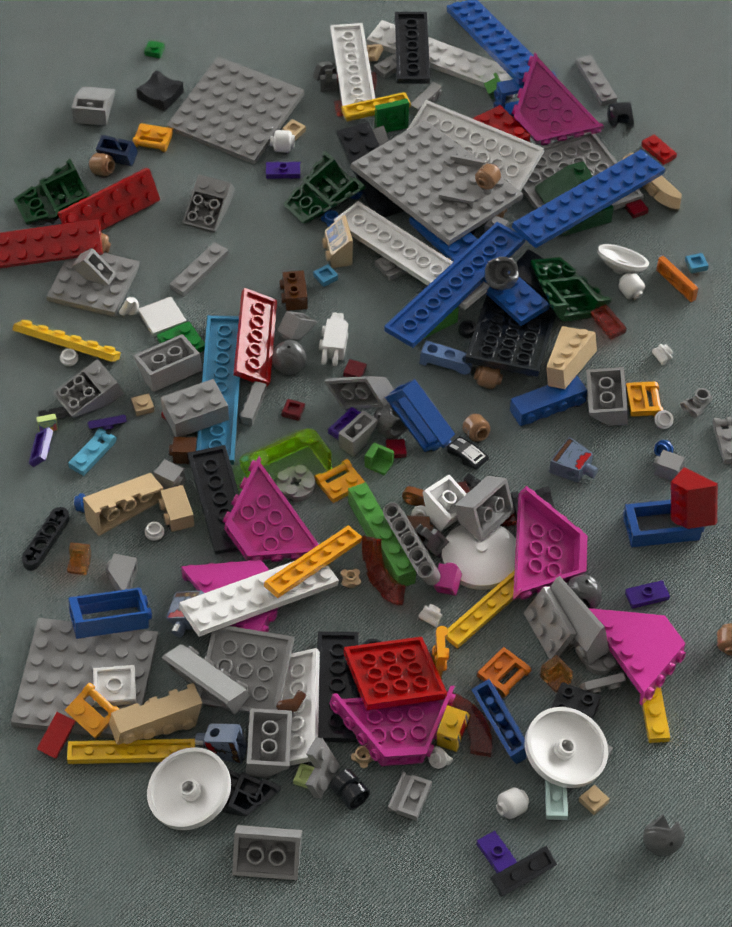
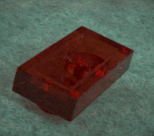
M607 304L591 311V317L610 339L626 333V326Z

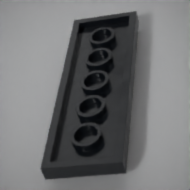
M395 12L397 84H430L427 12Z
M369 122L338 130L336 134L350 165L380 146ZM353 171L356 178L366 187L362 192L371 210L382 217L404 212L402 208Z
M222 445L188 452V460L214 553L217 555L236 551L238 548L224 530L225 522H223L227 511L231 512L234 507L231 503L235 495H240L226 446Z
M318 631L317 649L320 652L318 738H323L325 742H357L354 732L349 730L344 725L343 719L339 714H335L331 709L330 700L332 694L336 693L341 699L358 698V688L343 651L344 647L358 645L359 632Z

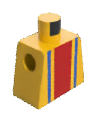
M447 705L437 731V746L454 752L458 751L470 718L468 712Z

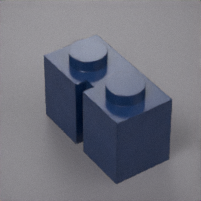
M101 135L96 147L97 153L109 154L115 163L131 167L138 153L133 141L118 139L117 141L115 137Z

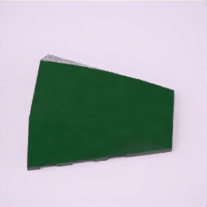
M326 151L321 154L322 158L320 161H316L312 166L313 170L310 174L304 176L302 179L303 183L294 189L283 204L303 224L320 217L366 188L356 177L351 178L342 170L336 160Z
M68 159L66 165L61 168L57 167L53 170L52 175L48 178H42L37 186H31L13 200L25 223L32 224L59 218L57 212L91 195L82 183L71 159Z
M561 257L536 259L530 262L547 300L562 322L591 318L612 300L609 296L604 297L600 294L601 290L598 287L589 285L587 278L578 276L576 274L577 270Z

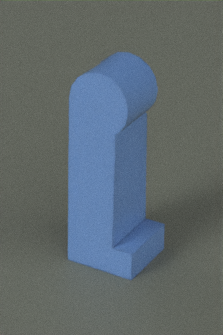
M426 340L421 351L419 362L421 365L426 366L427 363L456 370L464 375L469 374L473 367V364L465 362L467 353Z

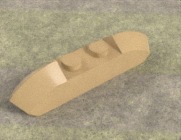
M629 153L628 155H626L625 157H623V159L627 158L628 156H630V155H632V154H634V153ZM662 175L642 186L660 204L673 210H680L682 193Z

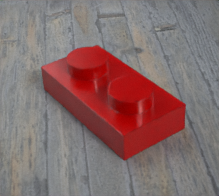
M655 134L646 138L641 143V146L663 165L677 157V153Z

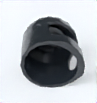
M615 102L609 105L607 119L611 126L617 127L618 123H626L629 128H634L631 102Z

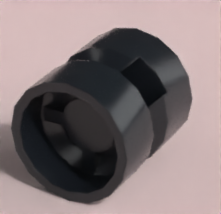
M346 769L339 773L330 784V788L338 797H341V801L349 810H354L361 806L370 795L369 789L362 782H359V778L351 769Z

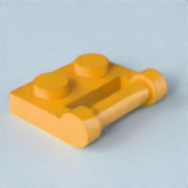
M140 123L132 141L137 148L141 146L160 149V151L166 152L173 135V128Z
M657 382L626 383L625 389L630 416L653 415L655 417L659 411L664 410L660 404L659 384ZM646 391L651 393L653 406L649 407Z
M348 459L343 460L340 465L325 473H319L314 476L316 483L332 503L348 496V488L365 483ZM343 471L347 472L329 483L326 482L327 479Z
M445 626L437 627L436 643L432 648V660L440 678H442L443 671L447 670V660H449V648H445V638L448 636V629Z
M88 683L64 711L96 739L108 727L111 712L120 709L117 706H113L98 693L92 683ZM88 696L108 712L105 718L85 701Z

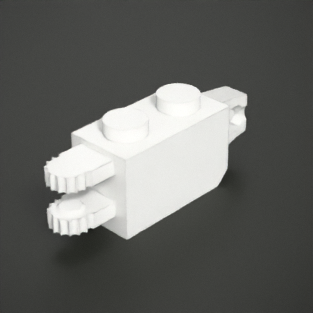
M333 312L331 318L327 319L326 326H322V336L324 338L320 339L319 350H322V365H326L327 359H332L333 366H337L338 360H344L348 323L344 320L343 313Z

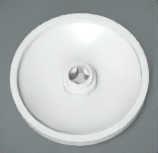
M462 525L453 529L446 537L449 543L442 549V564L450 562L459 567L462 573L460 585L477 590L493 589L515 570L516 538L502 526L496 528L482 542L478 541Z
M567 707L547 709L534 718L526 731L525 751L527 758L534 770L552 784L565 788L583 787L593 782L606 766L608 759L606 738L600 727L589 716L578 710Z
M203 748L179 750L166 757L154 770L147 789L149 807L156 818L169 828L176 830L199 828L213 820L227 803L231 790L230 773L220 757L212 751Z

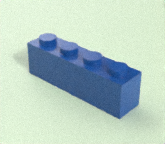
M576 375L566 389L546 385L512 398L510 412L520 426L531 424L541 418H547L557 412H563L570 407L586 402L587 388Z
M490 679L471 689L514 763L517 765L527 759L525 737Z

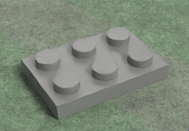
M543 587L523 614L549 659L557 660L577 633L550 587Z

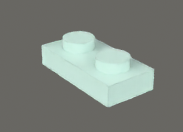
M545 780L547 820H567L568 802L567 788L557 786Z

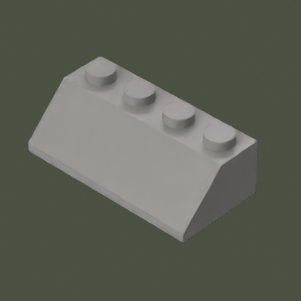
M560 576L557 577L550 589L577 633L569 645H573L578 656L581 659L584 658L590 664L609 652L605 627Z
M181 644L164 654L162 659L172 671L190 684L194 683L197 689L234 715L250 696L244 683L240 680L235 682L230 679L231 675L226 670L221 668L219 671L216 669L213 661L207 657L204 659L199 657V652L190 645L187 648Z

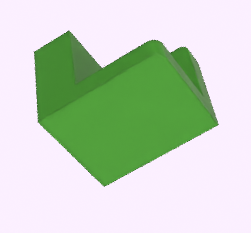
M497 73L493 74L495 78L484 83L491 99L495 98L494 90H496L497 82H501Z
M375 442L365 454V467L382 475H386L394 463V451Z

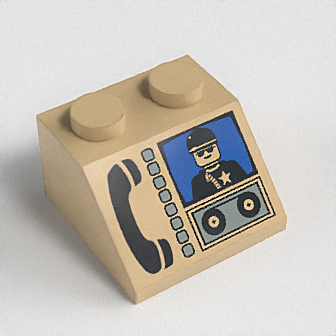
M346 215L341 216L325 230V238H322L323 249L326 248L327 250L325 251L326 261H330L331 268L352 265L353 240Z

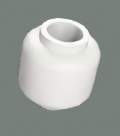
M276 130L274 136L270 137V146L274 147L275 152L289 153L291 149H294L295 135H292L291 131Z
M626 273L619 279L618 288L627 299L634 298L636 300L644 294L642 291L645 289V284L636 273Z
M513 787L498 795L497 811L500 815L513 819L527 811L529 798L525 791Z

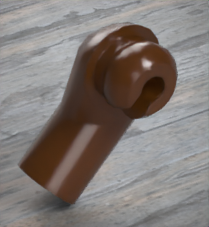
M298 690L293 699L280 700L276 708L277 710L296 712L307 695Z

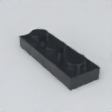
M546 845L490 878L500 897L553 868L557 863Z

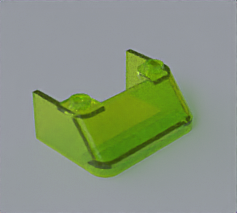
M299 429L244 453L240 457V467L246 476L249 477L251 473L248 471L249 466L253 460L257 461L259 456L261 464L265 467L309 446L328 471L331 469V450L314 429Z

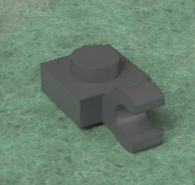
M329 61L317 63L313 78L317 81L320 80V75H325L326 63H331L332 74H337L336 67H334L335 63Z
M331 63L325 64V75H320L321 92L337 91V74H332Z
M421 524L415 529L417 533L425 538L422 542L423 545L435 556H438L449 543L436 529L430 531Z

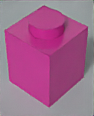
M450 562L446 564L439 563L438 570L441 577L439 582L433 585L438 593L456 596L462 577L459 567Z

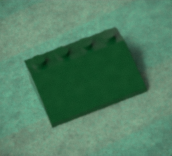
M584 161L567 165L536 185L535 191L542 202L546 204L592 178L593 175ZM612 205L606 207L562 234L567 236L611 223L614 207Z

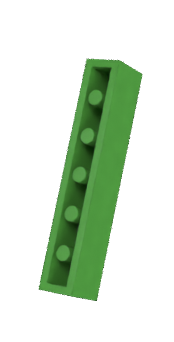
M367 483L348 488V503L397 590L415 584L416 571Z

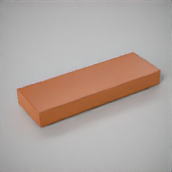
M659 257L656 271L690 302L695 301L698 287L666 257Z

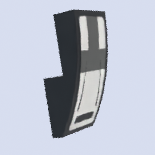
M460 436L446 446L448 453L460 457L464 465L475 470L489 460L488 455L480 448Z

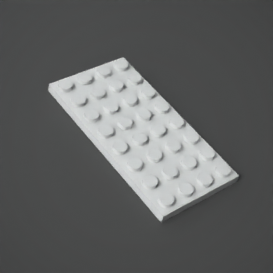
M425 100L408 127L410 129L423 120H427L475 158L485 160V164L496 165L500 170L501 177L520 192L545 152L544 148L428 100Z

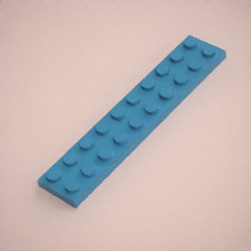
M207 315L202 383L214 379L228 404L229 420L199 430L196 451L225 445L230 463L234 465L240 377L234 376L233 373L239 316Z

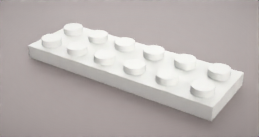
M317 648L292 653L281 700L293 699L298 690L304 692L307 696L296 712H292L289 766L311 762L306 753L315 738H318L320 652Z

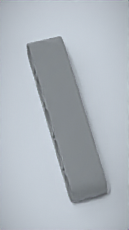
M388 503L383 509V514L415 571L427 585L437 584L441 577L440 572L407 515L397 503Z

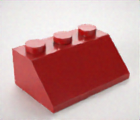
M684 467L671 481V521L687 529L711 526L717 523L718 483Z

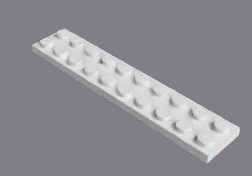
M381 20L367 38V44H381L384 51L395 54V25ZM428 37L430 68L486 88L484 83L495 78L494 73L498 74L501 81L512 79L497 62ZM513 94V95H508V97H511V98H513V97L515 96V94Z
M359 201L334 219L335 222L341 216L346 215L352 237L427 286L453 263V261ZM483 282L459 306L466 310L487 292L489 285Z

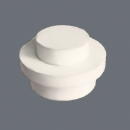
M65 349L60 355V362L65 366L75 365L79 359L78 354L73 349Z
M666 410L659 411L654 418L655 424L661 429L669 428L674 420L672 414Z
M151 522L145 528V536L149 540H159L164 536V527L158 522Z

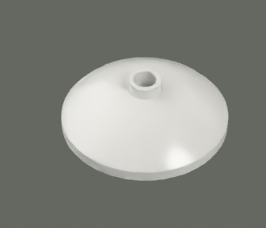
M603 244L598 247L597 253L599 257L615 273L642 272L649 266V261L644 256L628 248L611 244Z

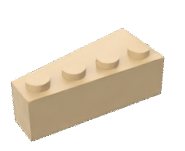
M561 327L546 367L548 386L561 389L567 388L597 351L595 332L586 329Z
M151 473L85 496L83 497L86 521L96 534L100 536L159 503L158 499L161 498L160 490H163V487Z
M194 683L187 685V689L180 692L174 689L169 691V695L157 699V696L146 701L144 705L140 706L136 703L111 712L109 726L117 745L129 744L140 739H150L161 734L167 735L182 729L189 730L196 726L202 701Z

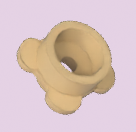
M356 568L353 570H342V585L348 588L360 585V570Z
M364 745L358 747L355 753L351 754V760L359 763L361 768H367L368 764L374 761L370 756L369 750Z

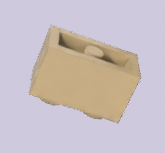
M180 485L160 490L159 506L161 510L165 511V514H163L166 525L170 526L171 532L193 527L194 516L184 486Z

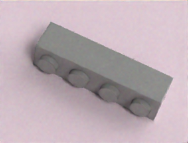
M433 82L411 103L409 112L417 115L425 100L435 102L442 95V86Z
M255 381L254 385L251 386L250 394L247 395V402L243 405V412H240L241 424L253 426L266 394L265 383Z

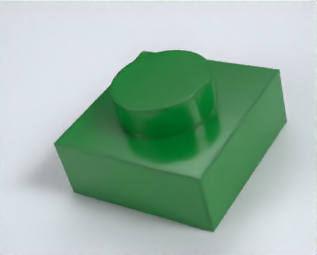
M149 40L144 50V55L160 59L165 49V43Z

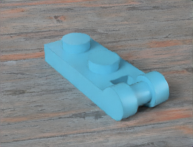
M99 428L95 436L68 462L69 468L84 476L115 444L117 437L112 434L108 435L105 430Z

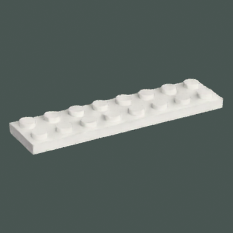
M363 23L330 25L342 106L375 99ZM374 115V116H370V117L361 118V119L375 118V115Z
M290 562L179 603V609L197 635L202 636L338 586L339 580L327 565L277 598L264 587V582L292 563Z

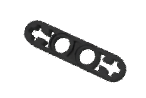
M57 507L50 513L23 553L22 563L26 570H35L41 565L69 523V513L66 508ZM49 528L56 530L53 534L45 533ZM38 543L46 544L42 549L36 548Z

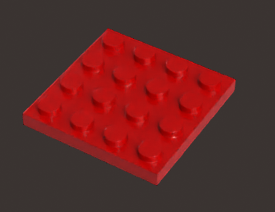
M422 637L344 647L343 654L367 711L444 700L447 697V691Z

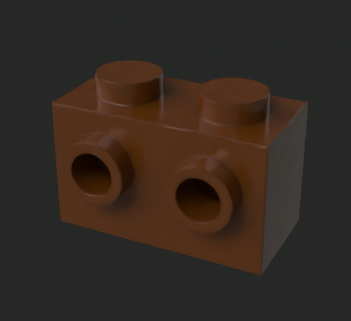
M304 270L282 272L283 279L279 280L280 290L284 291V293H281L282 304H285L286 311L308 309Z

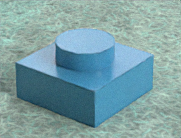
M703 253L685 257L690 273L708 270L709 265Z
M329 264L313 271V276L323 287L338 280V274Z

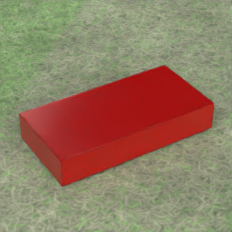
M56 712L37 750L57 759L76 721Z

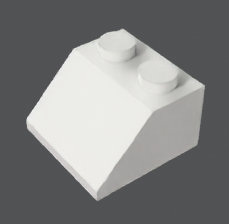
M447 475L423 491L427 516H430V521L440 532L458 520L454 505L466 495L465 491L450 475Z

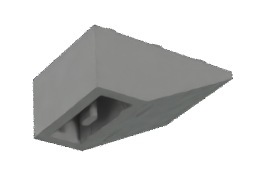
M82 87L74 97L72 105L73 123L107 126L116 90Z
M198 174L182 223L216 232L230 206L235 191L233 185L230 182Z
M98 359L53 392L72 418L110 405L124 394L117 381Z

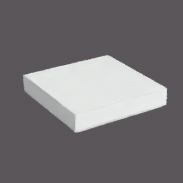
M172 297L141 307L138 310L139 315L153 337L186 322Z
M135 665L93 668V685L95 690L113 706L136 704ZM94 700V707H101V706Z

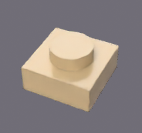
M381 44L367 45L369 61H378L384 50Z
M292 119L282 130L291 131L292 135H295V140H297L306 131V126Z
M149 393L131 398L136 416L155 412Z
M593 785L579 797V802L593 815L605 807L610 800L596 785Z

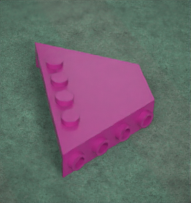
M536 52L534 56H530L528 61L530 68L524 74L522 82H525L523 89H519L517 96L519 102L518 105H514L512 114H514V119L531 134L530 137L536 144L541 143L543 146L550 144L553 140H558V142L568 139L567 137L571 136L579 138L588 132H591V134L600 133L604 129V125L599 123L538 58Z
M260 456L257 461L253 460L248 469L251 472L249 477H244L240 488H242L240 495L236 494L231 503L234 506L232 511H227L223 522H225L224 530L246 561L261 560L263 562V560L271 559L272 562H279L283 558H291V560L295 561L319 544L261 464Z
M527 486L518 494L513 600L521 598V600L527 599L533 593H539L543 587H551L559 576L567 583L571 578L583 575L587 569L588 536Z
M261 560L231 561L227 563H209L206 565L181 567L183 580L190 581L198 591L202 590L204 593L269 570ZM278 608L229 626L268 632L269 624L274 622L277 617Z
M589 608L604 625L609 651L641 694L639 703L642 706L646 700H651L656 688H660L663 685L666 676L674 672L676 664L684 660L686 652H684V640L665 615Z
M450 686L447 697L444 700L367 711L362 698L341 699L336 693L332 694L330 706L333 712L339 714L343 719L344 725L354 732L358 742L369 750L372 759L378 761L381 766L419 764L424 762L426 756H431L434 745L431 744L432 740H437L438 726L447 705L452 706L456 696L452 693L455 686Z

